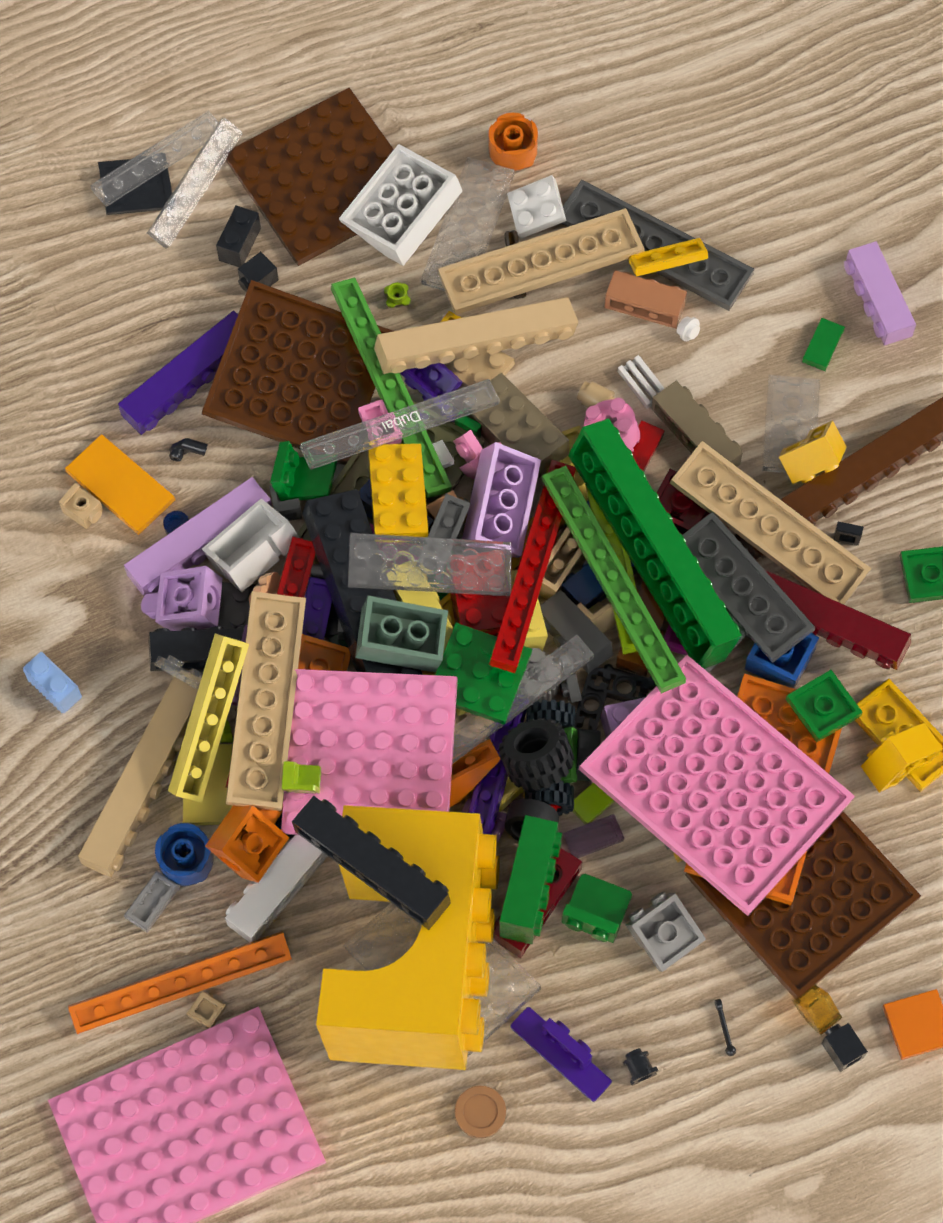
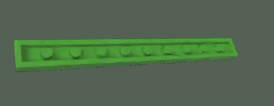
M356 278L332 283L331 291L380 398L383 399L388 413H392L394 418L399 417L403 424V427L401 424L398 425L402 435L401 444H421L426 499L450 492L452 488L451 483L422 421L414 422L410 418V413L417 410L400 373L395 374L391 372L383 374L374 349L377 336L381 332ZM416 412L412 413V419L415 421L419 420ZM407 415L410 421H408L407 417L404 416V417H403V419H404V421H405V423H404L403 420H402V418H401V416ZM395 419L396 423L399 424V419Z
M567 466L542 475L544 485L660 693L662 694L685 684V675Z

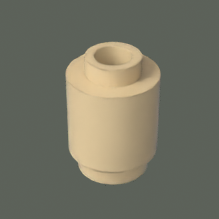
M585 381L578 392L577 400L581 401L583 406L589 408L599 402L615 399V392L595 382L589 383Z

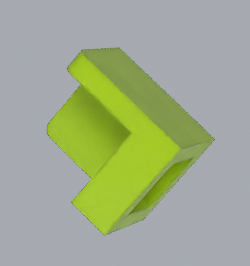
M284 761L282 790L294 793L320 794V766L299 765L296 762Z

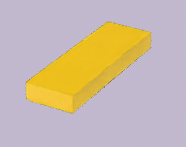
M696 238L631 255L629 257V264L637 277L708 259V251L701 238Z

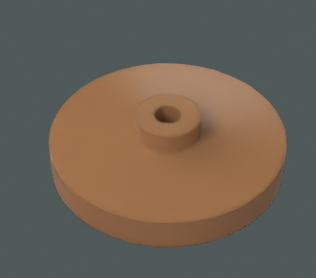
M471 1087L465 1090L456 1102V1122L459 1128L471 1137L488 1138L493 1136L502 1128L505 1122V1102L502 1096L490 1087Z

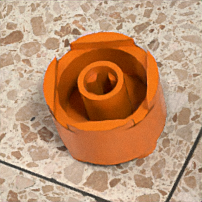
M513 112L499 116L497 121L493 125L491 124L489 128V155L491 160L499 170L517 171L531 167L538 150V130L536 124L532 120L529 121L524 118V115Z

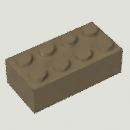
M502 372L462 402L463 414L481 424V436L490 445L495 442H501L502 445L541 460L537 479L549 469L551 460L559 462L569 454V439Z

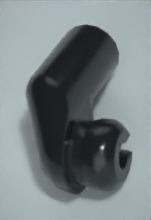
M184 438L171 445L169 457L171 460L179 462L182 460L183 455L188 452L204 456L208 444Z

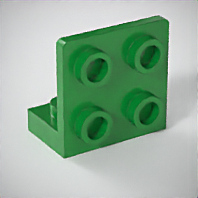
M290 441L280 442L270 483L280 501L297 498L299 500H310L329 496L338 458L335 454L299 457L298 452L294 450Z

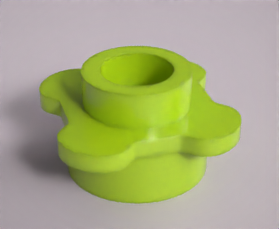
M396 282L384 288V293L387 295L386 305L389 308H394L396 305L407 306L410 304L411 299L407 295L408 285Z

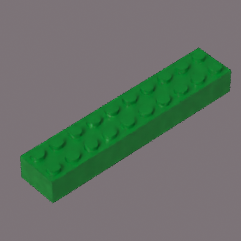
M609 418L582 427L568 456L688 656L704 669L725 661L742 637L739 626L730 617L725 603L719 599L713 589L712 582L700 568L698 559L692 555L686 545L685 538L675 527L671 515L662 506L658 494L651 488L644 471L639 468L631 450L626 447L621 439L619 430L614 427Z

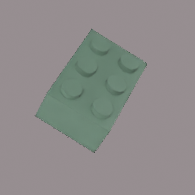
M367 596L361 610L355 658L436 672L443 660L448 610Z

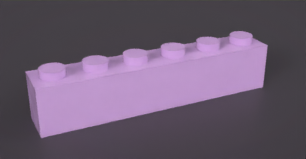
M251 477L124 564L127 576L143 596L158 592L160 573L188 569L193 565L202 563L207 557L202 550L204 546L261 498L272 507L271 499L254 478Z

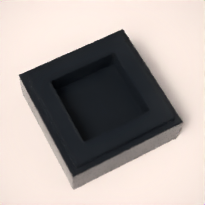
M838 521L833 540L859 546L864 527Z

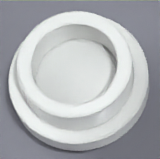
M685 317L681 320L677 327V334L680 335L683 341L694 339L699 334V320L695 317Z

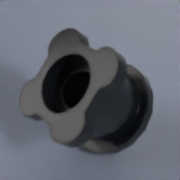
M641 1048L625 1055L626 1060L623 1062V1065L627 1066L631 1073V1085H636L657 1075L656 1072L659 1071L657 1067H652L647 1057L649 1052H642Z

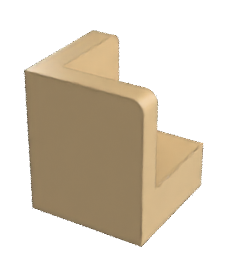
M597 602L589 609L582 603L577 605L602 633L616 624L613 607L610 603L603 606L600 602Z

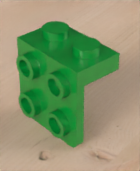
M582 874L569 905L566 904L562 914V924H565L571 930L591 934L593 938L599 941L614 943L631 901L632 893L627 889L599 878Z

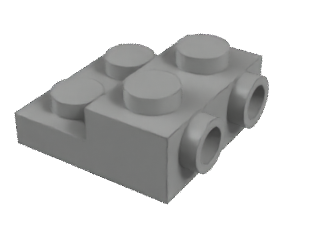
M665 892L659 893L651 899L652 906L645 911L643 908L634 911L629 915L631 921L626 924V927L640 948L645 949L660 972L666 970L706 940L676 893H668L667 895Z

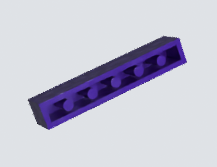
M234 310L118 403L121 416L140 435L155 428L159 420L165 415L172 414L181 402L193 397L197 389L205 383H210L215 378L238 316Z

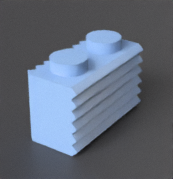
M43 652L38 653L24 666L23 671L28 682H31L32 686H35L39 693H42L46 699H49L50 703H53V706H56L57 710H60L61 713H66L81 699L82 695L78 686Z

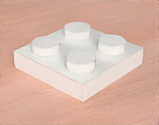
M553 175L507 193L516 231L521 239L566 221L556 179Z

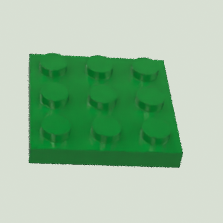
M455 623L443 654V660L435 675L456 676L458 678L457 709L505 725L533 649L523 646L515 673L489 665L497 637Z

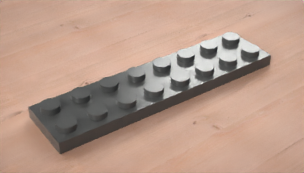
M584 180L580 181L563 206L566 221L561 224L567 227L626 208L643 244L644 251L696 239ZM703 242L708 251V259L655 272L730 311L753 276L754 268Z

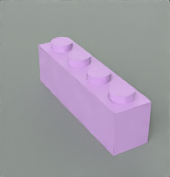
M877 241L848 250L844 267L846 273L851 275L854 280L856 294L861 296L864 301L866 315L868 317L871 316L876 336L878 338L881 337L884 346L912 337L916 323Z

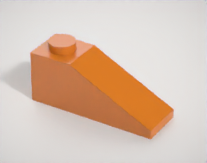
M490 739L452 759L449 808L461 802L501 760Z

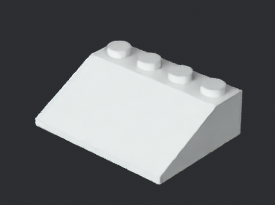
M398 144L339 220L383 255L404 266L461 194L462 188L455 174Z

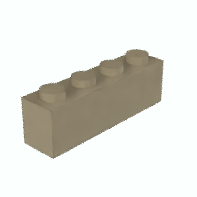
M676 380L653 396L651 409L691 454L703 441L736 467L741 464L743 453L740 445L736 441L730 440L722 425L718 422L715 423L709 417L707 409L693 399L690 390L686 386L682 387Z

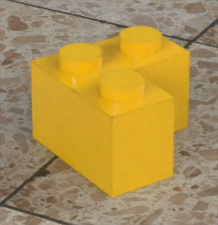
M832 420L810 430L806 439L783 448L779 459L792 484L799 481L806 483L815 478V474L823 470L825 473H828L839 467L847 447Z
M925 723L915 727L910 724L904 727L898 734L891 732L880 740L882 744L872 749L866 755L868 759L861 765V768L880 793L898 785L912 770L930 763L943 748Z

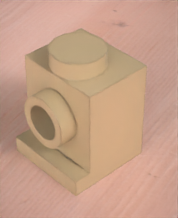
M74 483L59 501L62 512L85 529L92 523H96L102 515L103 508L101 502L81 489L77 483Z

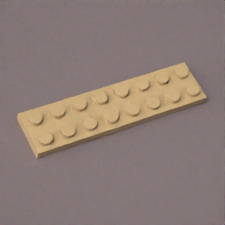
M625 208L438 268V274L455 315L627 260L631 255L644 252V247Z
M703 441L670 481L671 485L708 513L713 512L724 525L814 592L845 604L871 570L860 559Z
M254 591L251 593L245 642L249 646L242 666L226 798L227 805H253L260 809L282 810L284 790H282L284 761L288 760L297 681L295 669H298L306 598Z

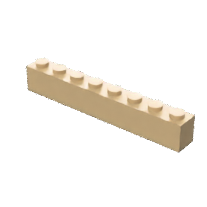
M569 297L378 334L374 349L383 374L391 372L396 374L406 369H421L431 364H446L461 358L471 359L477 355L495 354L505 349H520L525 345L535 343L540 345L555 339L565 340L574 335L578 320Z
M181 669L177 670L78 856L82 865L108 877H112L114 872L119 871L125 859L123 855L127 847H132L139 824L146 821L150 812L148 807L151 801L158 798L162 790L161 782L165 775L169 776L173 770L175 763L173 760L177 752H180L202 678Z

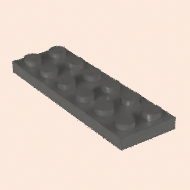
M713 512L683 534L686 545L692 555L698 559L700 568L712 582L713 589L719 599L725 603L726 610L772 663L815 630L814 625Z

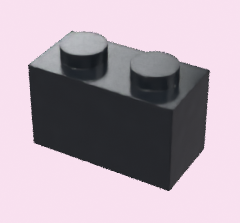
M235 205L216 244L219 261L236 267H241L245 263L261 230L258 212Z

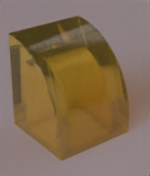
M817 985L812 987L798 1000H792L802 1017L820 1035L842 1018L829 993Z

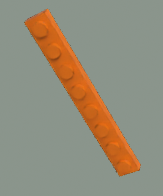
M281 931L68 1005V1009L76 1033L79 1034L291 960L292 957L284 933Z

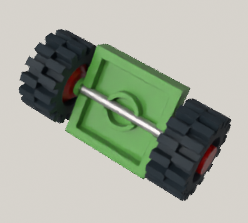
M542 700V702L535 701L534 704L530 703L527 706L526 722L529 719L538 720L539 718H545L546 721L552 719L555 720V723L561 724L571 746L574 760L572 769L568 770L569 774L566 777H562L559 783H554L546 789L543 787L535 791L533 788L525 790L524 799H534L549 804L557 811L559 816H562V814H569L574 809V786L570 785V783L577 782L578 730L575 729L574 705L571 706V703H565V701L561 700L559 702H556V700L548 702L547 700Z

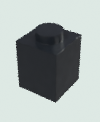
M261 251L238 268V283L245 292H247L251 280L270 287L279 280L277 267Z
M838 1023L825 1032L826 1036L822 1041V1045L840 1072L862 1060L868 1052L849 1023L842 1027Z

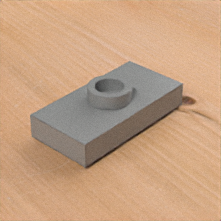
M156 871L124 914L125 919L148 933L180 889L179 885Z

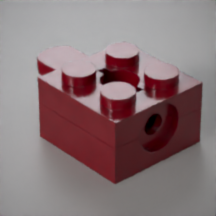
M670 468L656 493L666 512L671 515L678 532L684 534L710 513L670 484L671 479L677 473V471Z

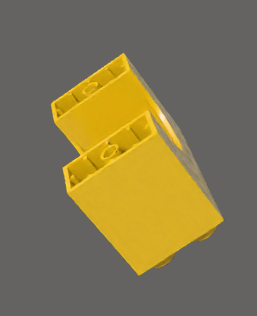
M344 805L343 817L345 815L350 816L358 823V828L363 832L367 833L370 831L381 840L380 844L385 848L389 849L392 847L403 856V861L410 866L412 864L418 865L426 873L425 877L432 882L438 880L444 884L449 890L451 904L430 930L421 925L420 932L412 947L401 958L390 965L369 971L323 968L316 1026L328 1057L333 1061L466 1070L468 1051L482 1052L484 1017H480L481 1000L473 999V996L487 997L489 989L490 964L486 962V943L478 942L492 943L494 936L495 910L491 908V889H498L500 857L496 856V835L483 834L481 817L478 813ZM339 865L349 899L390 902Z

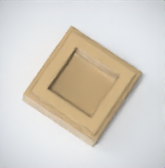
M202 990L187 1012V1016L209 1029L216 1024L226 1009V1005Z

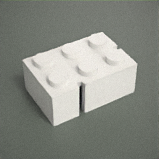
M261 498L204 546L202 550L214 568L237 589L243 592L280 560L278 556L281 554L285 556L288 553L292 536L297 538L299 536L290 522Z

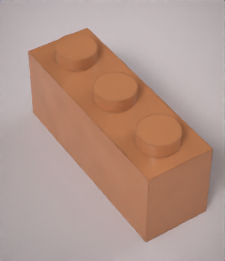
M615 270L605 295L604 308L677 329L686 303L687 291L677 286H667L653 279H643L629 272Z

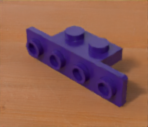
M436 363L421 369H406L400 373L405 378L404 382L409 387L423 394L422 399L431 406L435 405L441 411L439 413L441 417L450 422H455V418L460 412L448 401L463 382L442 363Z
M526 1007L510 1025V1028L592 1102H595L611 1085L612 1080L592 1063V1055L590 1054L592 1050L580 1039L578 1041L574 1040L569 1035L570 1030L561 1021L558 1020L555 1023L551 1018L545 1021L532 1008Z

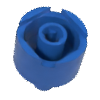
M179 823L169 827V830L160 835L155 845V856L162 874L180 886H190L203 882L208 877L214 862L213 853L205 847L209 841L208 837L200 828L193 824ZM184 852H189L186 857L182 858Z

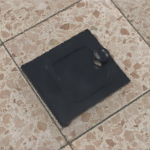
M161 153L157 157L98 162L106 215L172 210L175 208L165 154Z

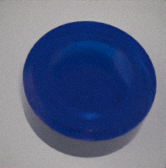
M181 511L168 513L163 520L166 534H170L189 520L188 516Z

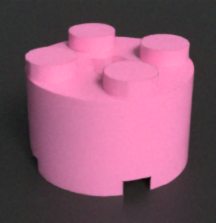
M622 398L605 400L590 406L586 410L584 426L609 418L614 427L619 430L620 437L626 447L632 452L634 450L633 447L640 440V430L633 409Z

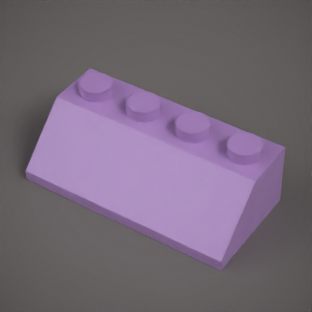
M497 442L481 450L461 547L477 553L501 551L503 557H521L541 463L540 459Z

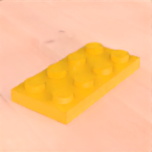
M421 444L368 445L374 538H428Z

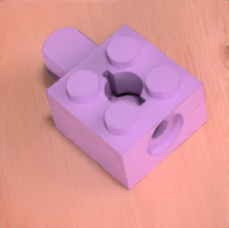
M207 566L160 573L159 591L146 594L142 599L141 609L143 613L155 619L156 623L170 631H181V629L186 627H194L200 630L218 626L223 578Z

